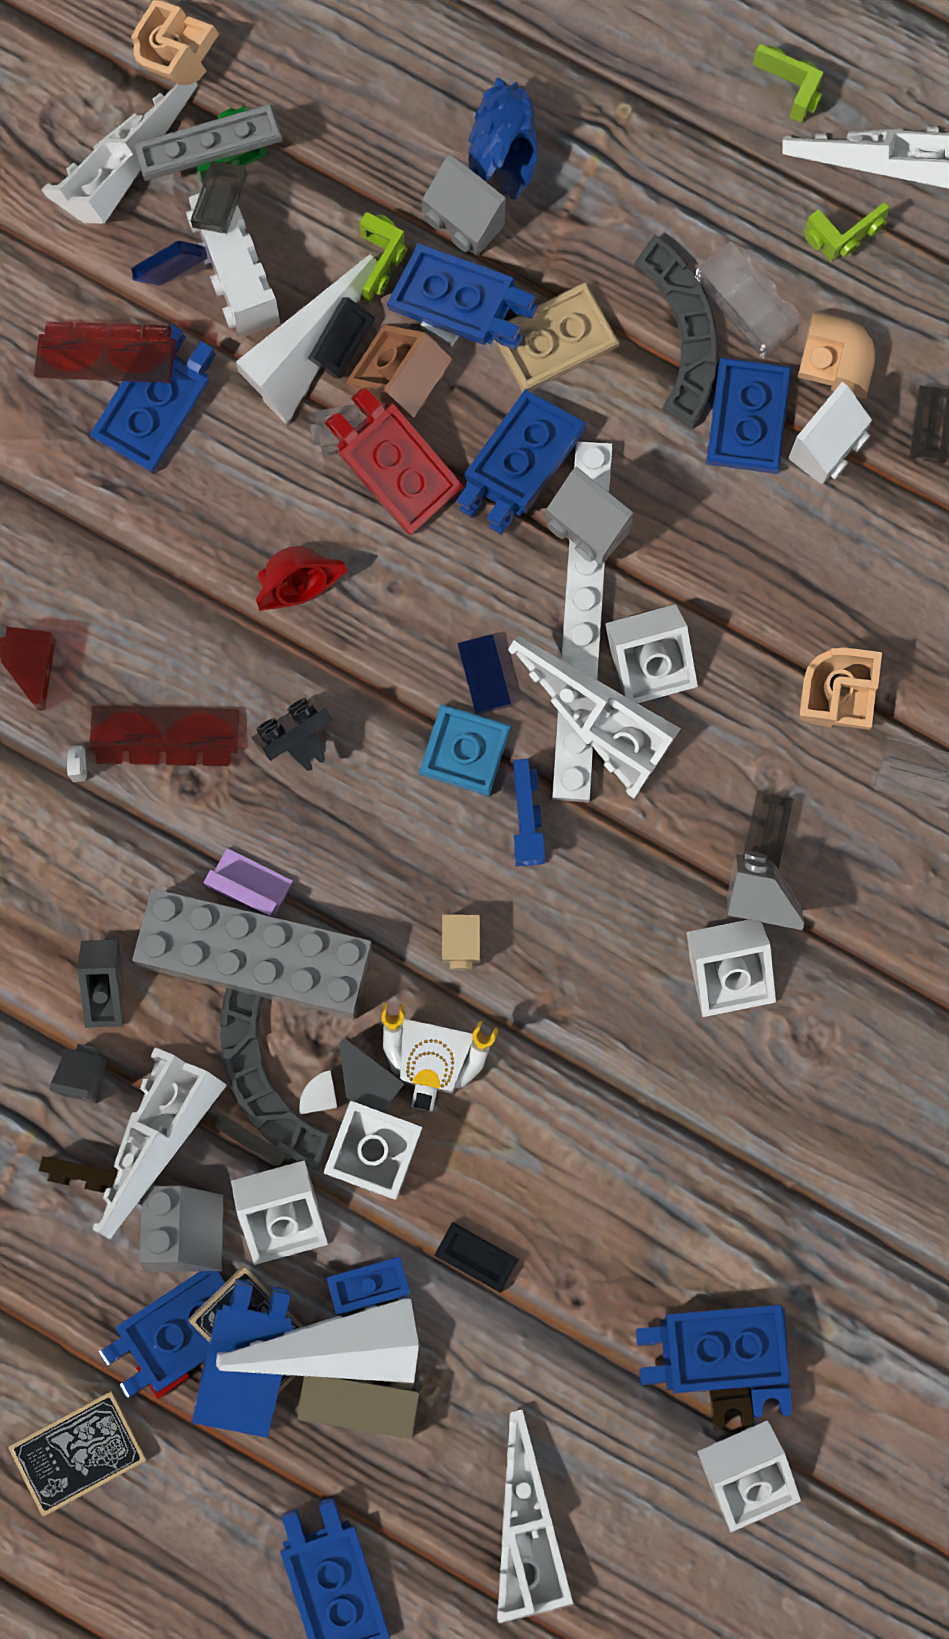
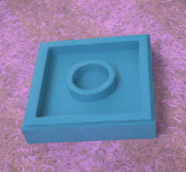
M441 704L419 770V776L489 797L511 725Z

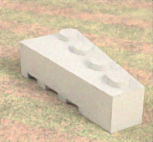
M227 183L188 197L191 211L186 212V216L192 232L199 231L203 242L199 243L198 247L204 264L212 263L215 274L210 276L217 297L221 295L225 297L228 306L222 308L229 329L236 327L239 337L243 338L279 325L280 319L275 296L272 289L269 288L262 264L257 263L258 257L250 234H246L245 222L230 184Z

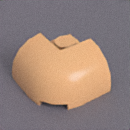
M153 0L131 37L134 43L133 55L135 61L154 76L180 85H191L206 73V69L201 64V61L219 33L213 25L186 16L181 7L160 0Z
M814 311L809 325L798 378L831 385V391H835L843 382L850 388L855 397L866 399L875 364V347L872 339L863 326L850 319Z
M831 648L818 655L808 665L803 679L799 710L800 720L825 727L836 725L870 730L872 728L875 695L879 684L882 652L853 648Z

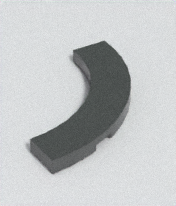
M655 234L635 261L634 267L645 274L663 294L673 312L680 336L681 360L679 372L671 394L664 403L662 410L690 429H693L708 401L715 378L718 358L716 324L703 286L699 284L694 274L688 268L686 261L668 243Z
M226 988L220 1019L221 1052L226 1075L236 1099L254 1127L272 1145L295 1161L305 1160L307 1167L319 1171L332 1135L316 1128L293 1112L283 1102L267 1076L262 1062L258 1037L259 1017L264 998Z

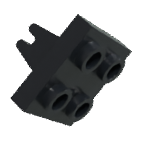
M302 698L288 707L289 713L277 721L275 718H271L258 726L256 729L258 733L251 738L269 761L288 751L307 771L312 770V764L309 761L311 757H315L320 763L325 761L315 732L332 722L333 719L327 709L314 698L310 700Z

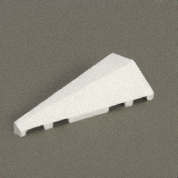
M937 126L927 127L926 132L903 131V129L848 132L847 139L827 140L826 133L816 134L815 139L792 138L791 136H784L782 154L949 189V132L939 133Z
M156 1047L151 1055L155 1064L150 1079H143L140 1087L145 1093L138 1112L131 1114L114 1164L118 1173L113 1188H106L103 1199L107 1202L103 1218L100 1223H94L92 1229L108 1239L112 1238L227 1086V1084L208 1071L188 1064L177 1056Z

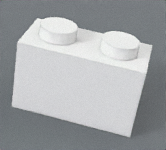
M842 382L798 434L788 458L821 485L825 483L829 476L836 479L848 464V461L844 459L852 449L858 452L871 436L867 430L872 420L845 383Z
M676 604L605 623L611 655L625 697L638 704L698 687L688 628Z
M744 920L687 932L690 963L703 1017L776 1002L771 948L762 922Z
M350 1101L324 1174L397 1200L422 1127Z
M305 1160L231 1181L236 1212L254 1265L328 1245Z
M768 1420L697 1451L705 1475L730 1532L801 1501L785 1452Z

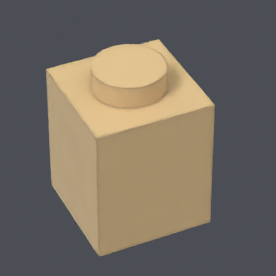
M442 915V964H450V970H472V964H480V915Z

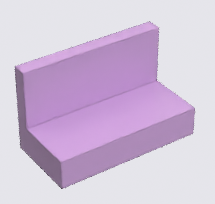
M226 848L215 871L210 870L203 883L207 889L257 914L275 918L293 881Z

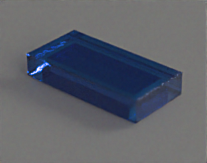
M178 240L131 268L133 281L161 286L208 259L206 247Z
M493 634L457 643L475 715L511 707Z

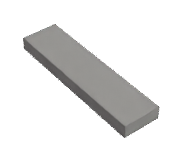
M268 104L137 142L133 145L144 181L282 142V136L272 104Z

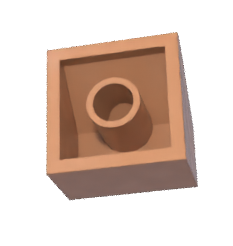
M384 324L345 383L357 392L361 388H367L380 404L383 402L387 405L394 403L404 416L414 418L417 412L424 407L426 399L436 383L443 378L445 369L452 358L427 333Z

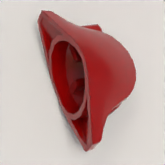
M291 546L280 550L271 557L266 569L259 571L257 574V578L263 587L256 598L259 611L295 606L313 599L347 573L345 563L341 560L320 556L305 546Z

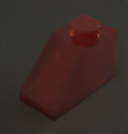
M7 626L5 637H0L1 663L38 711H45L56 639L51 632Z

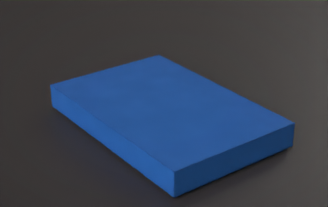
M720 358L706 465L778 474L792 367Z

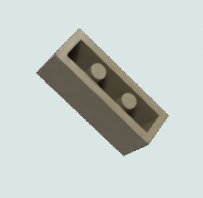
M304 1376L297 1420L412 1439L420 1391L412 1390L413 1383L390 1381V1386L375 1384V1380Z

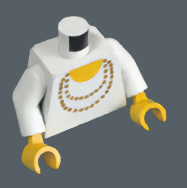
M385 1003L381 1015L382 1022L384 1023L383 1049L390 1069L395 1075L400 1076L401 1082L415 1086L411 1108L433 1112L437 1091L453 1094L455 1088H464L483 1069L490 1046L498 1034V1028L495 1026L492 1035L486 1036L480 1031L483 1021L478 1022L473 1034L404 1019L405 1006L400 1003V1013L393 1016L387 1012V1003Z

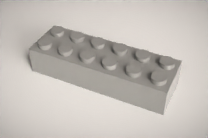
M151 888L132 961L137 968L224 989L229 988L234 991L254 994L266 999L354 1020L372 951V943L370 940Z

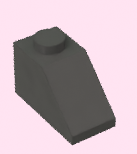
M119 939L81 941L77 972L85 1028L123 1026V971Z
M343 1038L339 1045L346 1098L349 1101L385 1113L404 1089V1083Z
M77 1044L76 1050L66 1048L51 1081L49 1090L60 1096L97 1104L108 1059L99 1056L100 1049Z

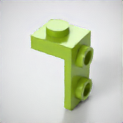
M759 44L755 51L753 65L801 86L793 102L789 118L802 123L807 112L814 114L820 102L822 93L818 92L824 72L818 70L809 61H798L785 55L777 47H766Z
M886 202L882 203L843 235L818 209L807 219L804 228L805 238L813 249L817 251L820 249L830 262H833L840 255L846 258L858 248L860 239L867 234L871 237L874 236L887 224L886 217L890 206Z
M365 212L359 223L360 237L384 249L383 254L362 289L363 299L371 303L376 294L381 296L386 289L390 279L387 274L393 264L398 266L407 251V246H405L404 231L395 227L392 220L381 214L374 216Z

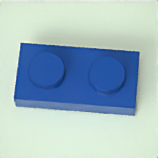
M401 1257L326 1277L336 1315L411 1294Z

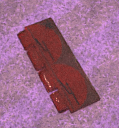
M48 321L45 326V334H39L34 377L171 383L176 340L171 339L172 330L170 325H144L142 331L143 338H141V326L139 324L111 323L108 331L106 323L78 322L74 335V324L72 322Z
M92 706L89 749L96 750V764H123L124 751H129V764L160 765L161 752H166V765L196 766L198 752L203 753V766L230 767V753H238L239 709Z

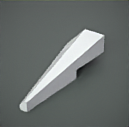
M196 82L191 85L176 84L165 96L159 93L152 99L155 105L143 116H138L134 113L93 147L94 150L79 166L73 163L66 168L69 176L58 185L48 183L41 189L47 198L83 223L105 224L141 170L133 144L165 135L198 84Z
M371 254L236 361L238 372L262 395L263 401L286 425L293 419L295 410L309 391L310 384L320 368L309 360L308 357L341 299L349 297L357 303L363 296V286L377 264V261Z
M517 636L509 647V652L516 654L529 669V676L535 683L539 682L552 697L551 702L583 741L587 745L591 744L605 761L604 766L610 773L614 772L627 787V794L635 798L681 728L526 639Z
M408 1296L398 1297V1301L379 1307L372 1305L364 1308L365 1311L346 1317L337 1316L284 1332V1336L265 1342L261 1340L252 1342L248 1347L229 1353L219 1352L217 1353L216 1366L220 1371L414 1383L419 1343L411 1299Z
M522 1409L510 1412L497 1614L499 1623L573 1605Z

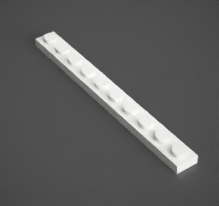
M578 441L575 446L574 468L577 466L608 492L610 487L612 444ZM569 540L561 660L597 680L605 562L600 565L595 560L592 562L585 560L575 550L577 545ZM559 711L552 800L589 802L593 746L591 744L587 745Z

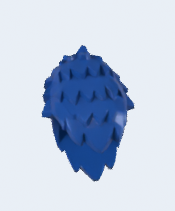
M498 77L496 78L495 86L487 89L482 95V102L475 114V123L468 139L470 142L468 164L469 169L476 175H480L481 179L486 182L495 172L496 177L499 178L501 194L506 195L508 193L510 198L515 200L522 193L524 187L530 184L538 161V145L534 123L535 110L533 109L532 99L524 89L519 87L517 82L509 85Z

